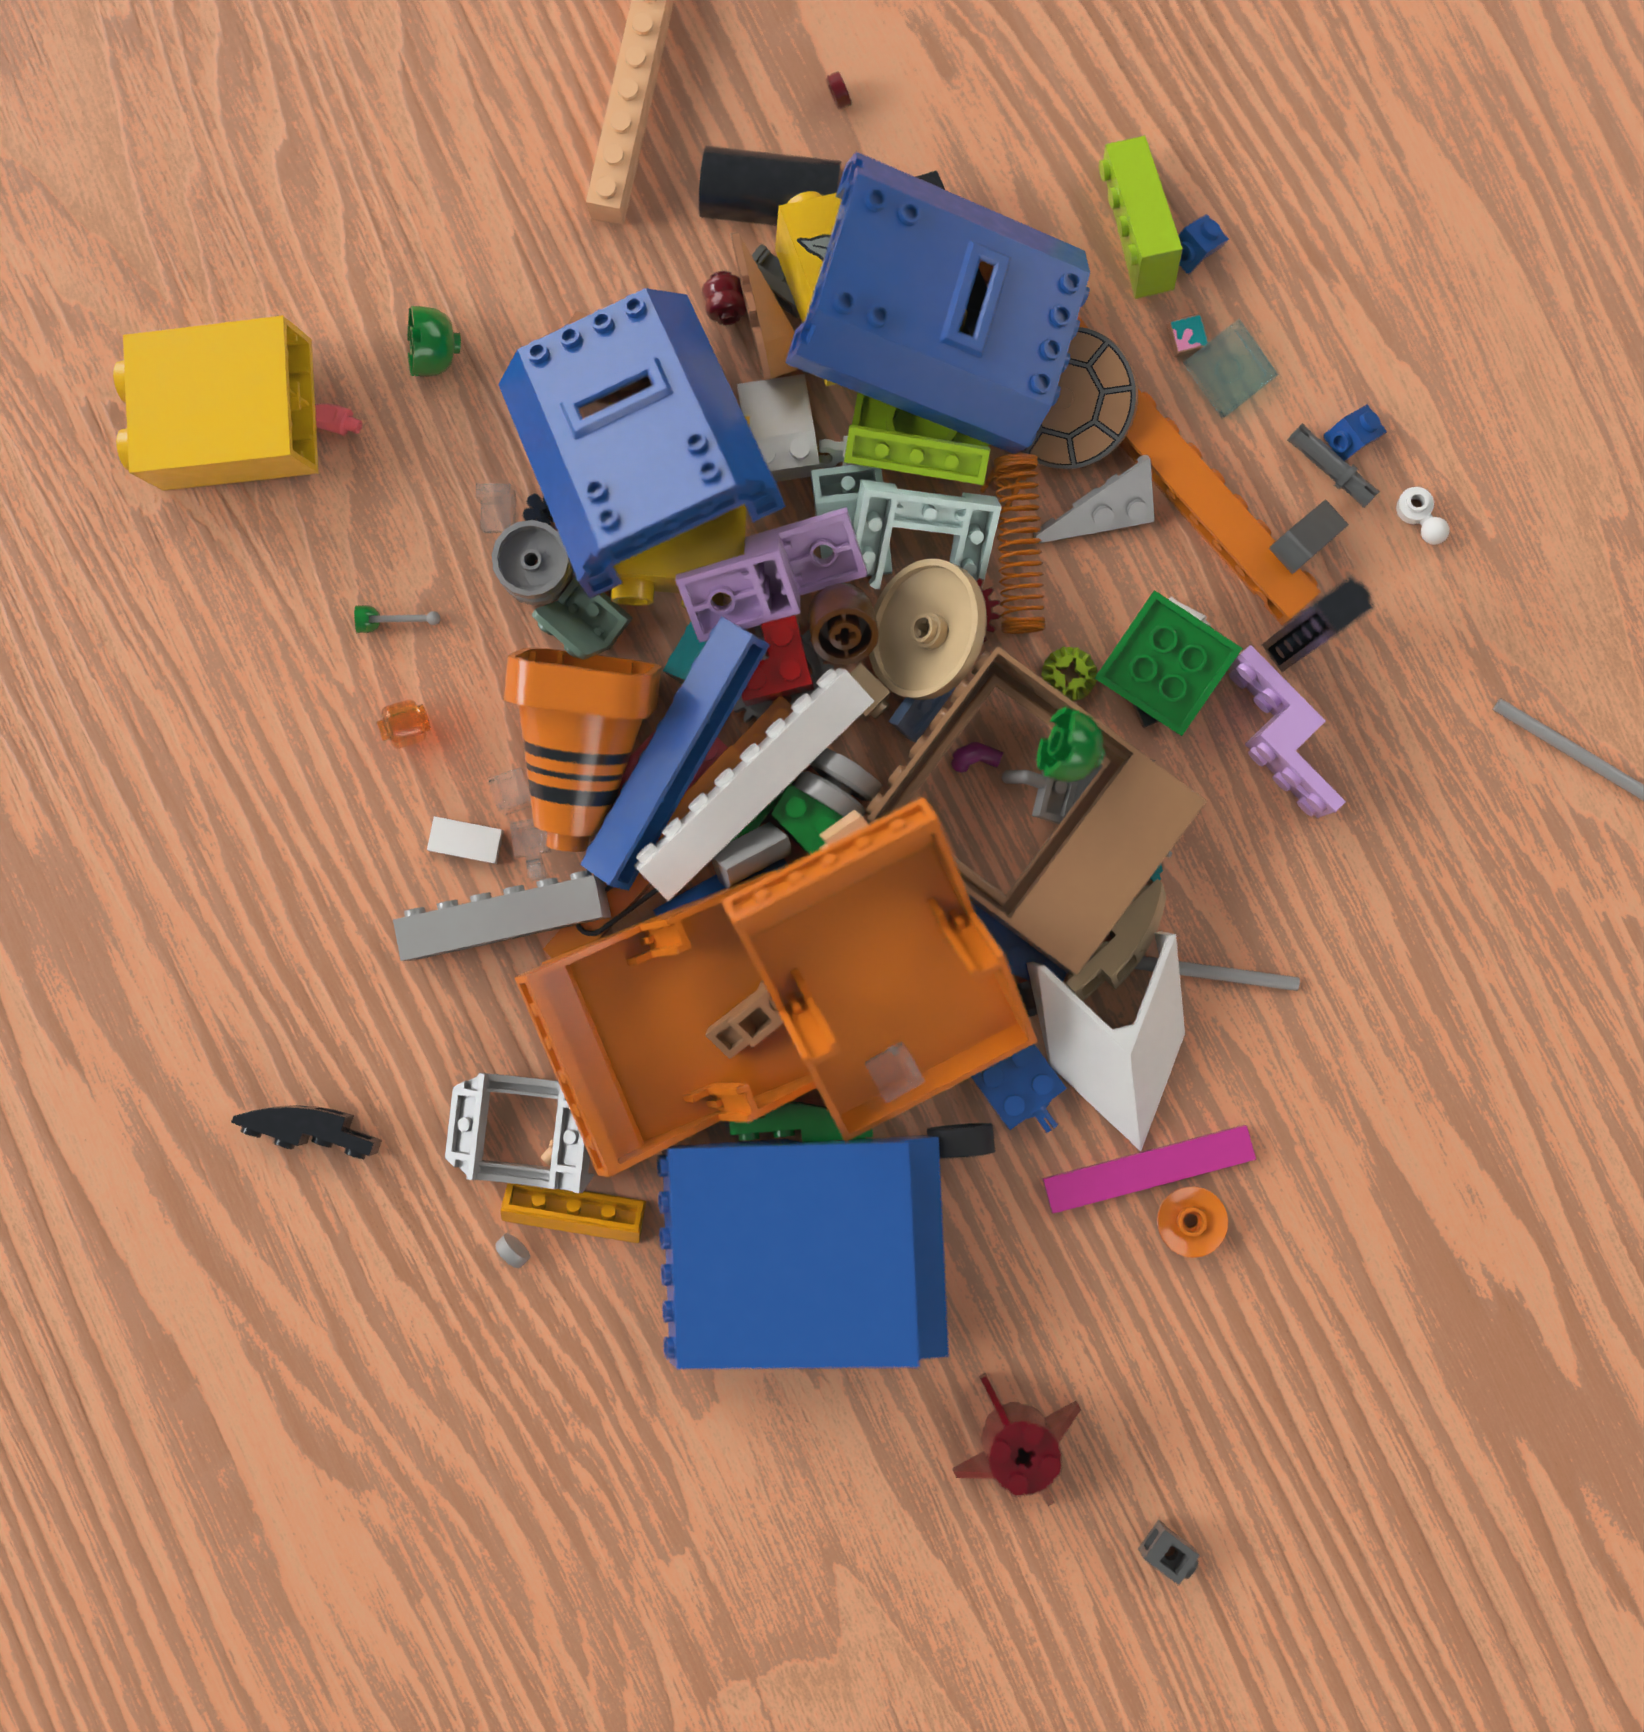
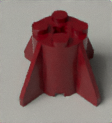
M986 1373L980 1375L979 1377L995 1410L988 1415L981 1434V1443L984 1451L952 1468L956 1478L995 1479L1002 1488L1008 1490L1014 1496H1029L1040 1493L1048 1506L1052 1505L1054 1501L1047 1487L1054 1482L1061 1472L1062 1454L1058 1444L1080 1413V1406L1077 1401H1074L1044 1418L1039 1410L1032 1406L1020 1404L1019 1402H1010L1002 1405Z

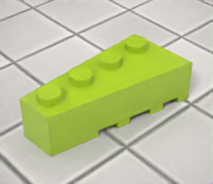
M1146 136L1105 144L1104 159L1099 161V172L1102 181L1107 183L1108 201L1114 212L1134 298L1137 299L1173 291L1183 248Z

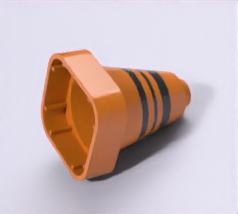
M522 648L508 655L504 700L519 704L533 824L536 828L547 832V847L567 852H583L588 848L589 836H597L605 816L614 805L642 721L657 709L661 665L604 655H595L583 660L571 656L566 650L550 648Z

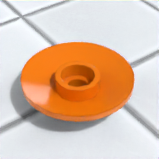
M1198 1186L1182 1187L1171 1192L1162 1202L1157 1215L1158 1232L1166 1246L1178 1255L1189 1258L1203 1257L1215 1251L1224 1241L1228 1230L1227 1211L1222 1201L1211 1191ZM1188 1214H1194L1196 1217L1195 1224L1190 1227L1186 1226L1184 1223L1185 1217Z

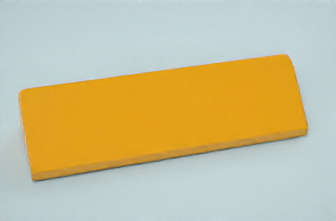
M507 1183L500 1213L501 1220L505 1222L639 1243L646 1201L588 1191L574 1193L568 1190Z

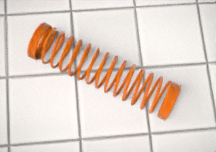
M1027 453L1007 454L993 460L995 466L994 473L1000 476L994 481L997 486L1001 487L995 492L997 497L1002 498L998 500L999 503L1006 500H1032L1040 497L1036 493L1004 496L998 493L1002 490L1013 489L1012 487L1022 486L1021 489L1038 487L1039 484L1037 482H1023L1010 485L998 483L1003 478H1018L1020 475H1023L1022 478L1038 476L1039 473L1037 471H1030L1038 467V457L1036 455ZM1035 504L1013 507L1002 506L1000 514L1007 511L1038 510L1040 506ZM999 516V519L1003 521L997 525V529L1003 532L997 536V539L1004 543L997 549L999 552L1004 553V555L999 557L998 561L1005 566H1002L998 571L1006 576L999 583L1007 587L999 593L1001 596L1008 598L1003 600L1000 605L1003 608L1009 609L1001 614V617L1006 619L1001 622V631L1009 634L1043 631L1046 629L1043 616L1027 618L1005 616V614L1022 610H1042L1045 608L1043 605L1025 607L1004 605V603L1020 599H1041L1044 597L1043 594L1016 596L1003 593L1018 588L1043 587L1042 583L1021 585L1003 583L1007 579L1039 577L1043 573L1026 572L1015 574L1002 571L1014 566H1038L1043 562L1036 560L1014 563L1001 560L1013 555L1041 554L1042 551L1040 549L1014 552L1002 550L1001 548L1011 544H1036L1042 540L1040 538L1019 540L1000 538L1010 533L1041 531L1039 527L1005 529L1001 528L1000 525L1008 522H1034L1041 518L1039 516L1015 518Z

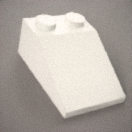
M805 374L737 384L741 410L744 416L750 417L749 427L775 482L811 477V470L820 469Z

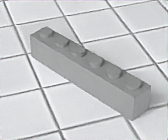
M586 870L570 874L571 880L558 883L557 878L537 881V888L525 890L524 885L503 889L504 895L493 898L490 892L470 896L471 902L458 905V900H450L437 903L438 910L426 912L425 907L405 910V917L393 919L400 960L414 961L611 918L605 883Z

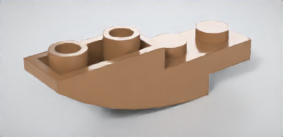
M763 981L760 982L758 990L707 1029L705 1036L729 1059L748 1045L753 1048L783 1023Z

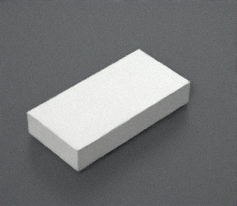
M434 816L427 850L497 864L504 830Z

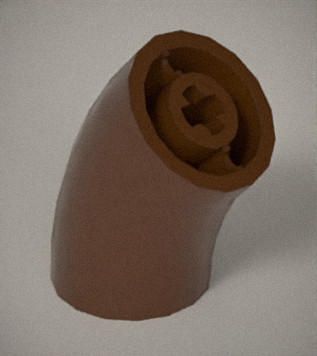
M837 583L821 589L814 595L809 605L808 623L815 651L824 660L834 664H851L861 661L870 655L878 643L879 629L871 600L865 592L851 583Z

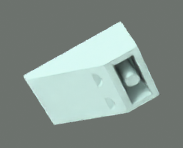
M848 465L811 470L816 516L847 507L853 525L861 479L883 482L881 468ZM890 543L883 574H891L893 572ZM820 545L821 559L832 555L833 549L828 545Z

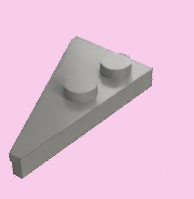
M1142 455L1137 459V464L1119 476L1116 473L1107 479L1103 486L1094 488L1072 504L1073 508L1056 520L1053 517L1041 526V531L1034 533V538H1040L1042 540L1040 543L1155 522L1151 459L1149 456Z

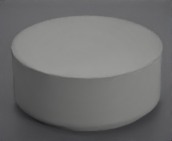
M505 1233L495 1244L498 1254L512 1267L521 1268L530 1259L527 1248L511 1234Z

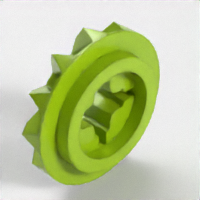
M1062 647L1052 652L1042 667V679L1071 701H1077L1086 697L1097 681L1094 679L1097 675V666L1091 659V655L1080 650L1079 647ZM1075 661L1074 672L1084 678H1073L1068 686L1065 687V675L1055 669H1067L1069 664Z

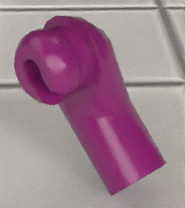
M972 742L956 749L952 755L954 759L951 761V766L960 773L967 772L969 765L978 761L997 768L1003 752L979 742Z

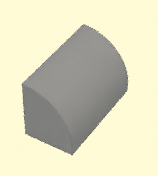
M768 822L728 843L711 861L719 882L724 887L729 888L791 854V845L788 836L771 822Z

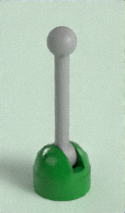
M355 605L354 621L356 633H370L379 627L380 622H428L431 625H436L440 622V615L435 611H431L427 615H380L377 609L372 606Z

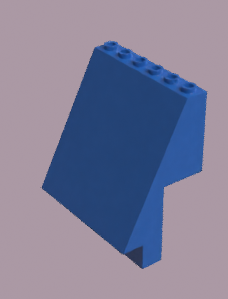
M918 1135L858 1139L847 1142L842 1140L802 1143L789 1139L670 1146L662 1150V1155H658L657 1172L659 1177H663V1191L658 1194V1206L660 1213H664L665 1228H660L659 1238L661 1249L666 1250V1264L661 1265V1281L663 1286H667V1300L662 1303V1315L664 1322L668 1323L669 1337H664L663 1347L665 1359H670V1363L676 1369L919 1367V1360L949 1357L939 1137Z

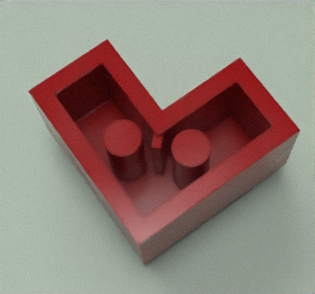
M793 615L761 623L764 640L770 644L767 649L769 658L760 661L741 694L745 705L751 706L775 700L780 696L787 697L814 690L796 616Z

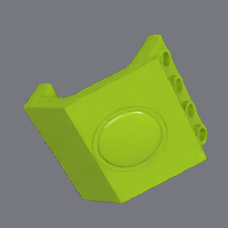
M857 393L852 425L850 424L844 463L984 485L990 447L985 442Z

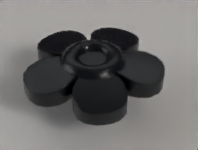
M538 494L528 496L527 505L529 508L523 511L524 520H537L551 526V522L554 523L545 498L543 497L542 502Z

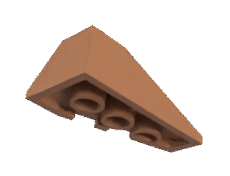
M738 232L730 233L760 374L764 380L797 370L798 368L785 364L795 331Z

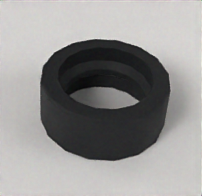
M992 1123L954 1124L927 1129L928 1136L939 1137L940 1158L973 1157L995 1152Z

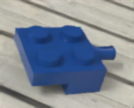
M1035 1044L971 1076L1009 1130L1025 1119L1034 1116L1045 1130V1133H1049L1052 1129L1044 1118H1046L1052 1128L1058 1126V1123H1056L1046 1107H1048L1053 1098L1067 1088Z

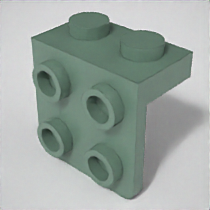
M576 575L558 601L538 607L532 613V617L538 622L537 624L542 631L555 636L563 643L564 649L568 654L583 660L611 649L633 619L617 603L612 602L611 598L604 592L590 599L578 582Z

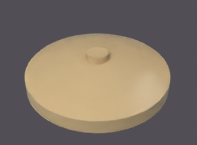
M933 558L914 562L899 571L881 592L874 607L879 629L878 643L869 655L874 672L881 683L893 693L915 700L934 699L955 688L966 677L976 662L986 630L984 598L980 587L972 575L962 567L951 562Z

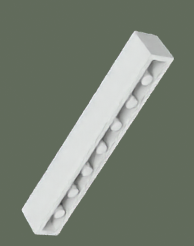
M837 668L835 671L830 669L818 679L817 684L819 687L810 695L806 693L798 698L791 706L793 712L784 721L779 718L772 723L765 732L768 736L759 745L756 743L750 745L740 755L742 761L733 770L730 768L724 770L715 779L714 783L716 786L707 795L704 793L698 795L689 804L688 808L690 811L681 820L675 818L664 828L662 833L665 836L655 845L652 843L648 844L639 852L636 857L639 861L634 866L668 901L874 702L847 670Z

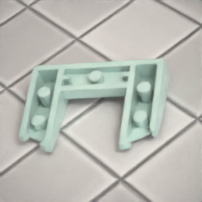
M861 479L853 528L867 573L872 575L869 585L874 589H880L893 527L953 534L950 562L965 569L972 575L975 581L979 578L985 580L1002 508L997 497L965 492L962 493V497L904 490L897 489L894 483Z

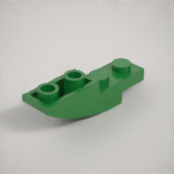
M790 1101L751 1122L729 1121L730 1135H738L739 1141L760 1139L759 1133L772 1131L774 1137L795 1136L794 1129H801L802 1143L843 1140L829 1109L825 1106ZM870 1129L851 1140L873 1137V1130Z

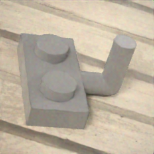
M1006 770L1003 772L1002 780L1006 784H1027L1038 788L1032 813L1033 817L1059 824L1071 809L1078 781L1069 783L1057 781L1043 776L1044 771H1042V774L1029 770Z

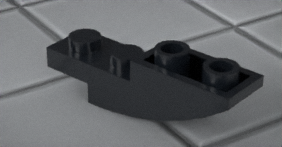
M290 1105L258 1109L235 1115L231 1123L241 1126L240 1132L257 1138H261L262 1134L275 1138L273 1143L283 1148L294 1149L295 1146L307 1144L309 1137L313 1136L311 1142L329 1148L333 1144L346 1148L345 1154L358 1159H365L366 1155L377 1154L382 1142L381 1139L350 1129L354 1115L317 1106Z

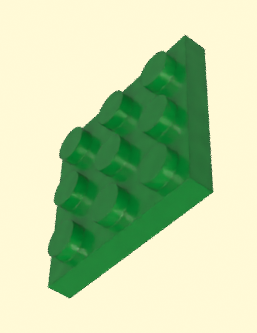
M1154 590L1094 679L1182 736L1243 648Z

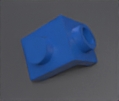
M1207 214L1184 227L1178 235L1183 248L1180 267L1187 274H1190L1203 259L1221 249L1229 240L1219 224Z
M1367 404L1345 416L1329 429L1323 437L1331 449L1342 460L1346 461L1357 451L1379 439L1387 431L1381 424L1377 414Z

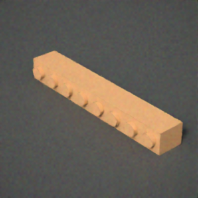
M631 0L586 199L591 219L624 225L674 0Z

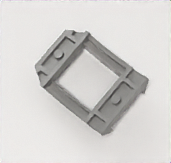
M479 1073L473 1079L463 1081L453 1087L445 1159L453 1167H459L467 1175L466 1179L513 1183L583 1193L595 1174L588 1173L590 1156L558 1081ZM490 1092L558 1099L551 1167L482 1160Z

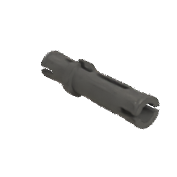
M1303 423L1287 439V441L1298 448L1336 482L1334 484L1336 488L1345 490L1363 508L1380 492L1357 472L1358 468L1355 465L1350 466Z

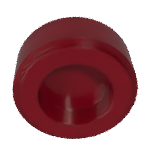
M839 71L828 75L826 81L837 108L841 110L851 105L848 90Z

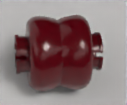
M718 271L714 275L712 274L710 279L703 284L702 293L706 300L707 316L711 320L718 322L719 325L723 324V326L739 322L740 317L747 312L740 277L732 275L731 272Z

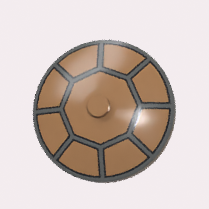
M1079 327L1076 336L1070 341L1068 348L1070 361L1066 370L1061 373L1058 383L1061 387L1059 398L1047 413L1032 445L1021 451L1022 453L1036 455L1039 464L1051 468H1080L1102 460L1112 453L1124 440L1133 424L1137 411L1138 386L1134 369L1129 359L1111 339L1099 332Z

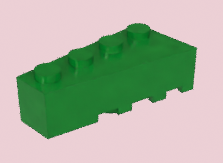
M792 784L788 786L771 813L772 818L808 855L821 850L820 847L825 845V842L820 837V834L843 818V816Z

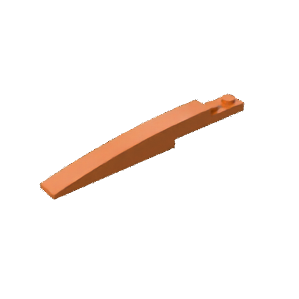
M783 696L778 697L733 745H730L683 795L667 825L675 818L681 820L690 811L688 806L701 793L707 795L716 786L714 781L727 768L733 770L742 761L740 755L753 743L759 745L768 736L765 732L772 723L779 718L784 721L793 712L791 709L792 705ZM663 833L659 837L658 841L665 836ZM639 872L629 891L614 887L607 892L611 918L583 923L581 926L588 931L599 929L635 903L652 884ZM615 924L596 936L582 934L576 928V925L561 928L543 950L551 958H554L601 939Z

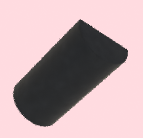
M705 146L700 173L699 215L704 218L777 226L779 205L787 204L794 196L808 191L818 192L822 196L837 193L840 184L842 161Z

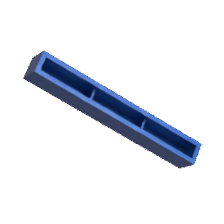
M721 616L717 625L711 630L709 639L700 655L692 663L691 670L683 685L675 693L667 713L658 723L656 732L647 748L641 753L638 764L630 778L622 786L621 793L614 806L605 816L597 836L588 846L586 855L580 864L609 886L627 891L630 890L639 874V871L634 866L639 861L636 858L645 846L650 843L655 845L770 644Z

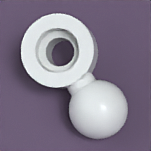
M1411 487L1405 490L1396 505V511L1400 519L1408 524L1420 523L1422 525L1421 536L1428 544L1437 545L1444 542L1450 532L1449 525L1444 519L1431 515L1434 508V499L1431 493L1421 487ZM1418 499L1422 503V507L1413 506L1411 500Z

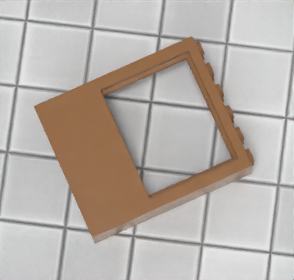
M997 646L992 653L985 650L975 663L974 669L971 672L975 675L973 679L969 682L964 678L956 688L950 700L954 704L949 711L942 707L935 716L929 728L933 731L927 739L921 736L914 744L908 756L912 760L906 768L900 764L890 776L887 785L891 788L885 796L878 793L866 809V813L870 815L867 818V824L870 825L905 807L995 687L1003 691L1052 729L1055 724L1049 721L1063 707L1072 708L1093 718L1099 725L1103 736L1105 757L1101 763L1102 767L1006 895L953 856L971 902L1066 973L1078 975L1207 800Z

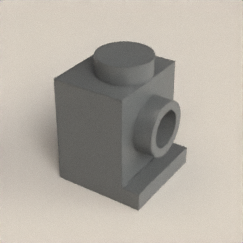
M1160 1520L1156 1522L1138 1548L1144 1560L1178 1585H1180L1184 1578H1190L1198 1566L1197 1559L1200 1555L1196 1549L1166 1527ZM1171 1546L1175 1547V1553L1172 1556H1165Z

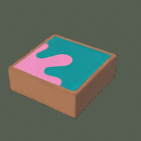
M1202 313L1168 321L1167 329L1175 357L1207 350L1210 347Z

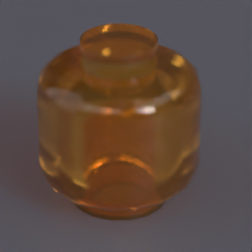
M411 699L383 707L381 710L382 720L376 721L382 741L389 740L391 745L397 749L423 742L426 739V731L431 730L423 704L417 705Z

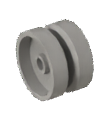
M535 520L517 522L506 528L495 541L492 552L493 571L507 592L521 603L533 606L550 604L560 598L572 581L575 572L559 532L547 523Z
M828 748L810 763V766L823 778L811 772H801L793 783V786L843 817L853 810H856L862 817L866 814L862 804L851 795L864 801H872L882 788V784L861 766Z

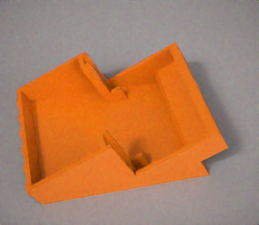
M924 797L722 900L735 929L845 1142L1038 1042L1005 955L974 912L938 817Z
M776 870L758 874L729 888L721 889L542 962L543 965L514 977L598 1176L612 1177L719 1121L751 1122L817 1088L784 1022L753 1048L748 1045L731 1059L705 1036L708 1027L758 990L762 981L722 900L776 873Z

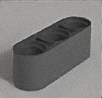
M1325 499L1281 536L1269 549L1289 572L1293 574L1349 524Z

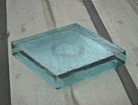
M1240 319L1234 321L1183 361V364L1221 418L1226 417L1279 375Z

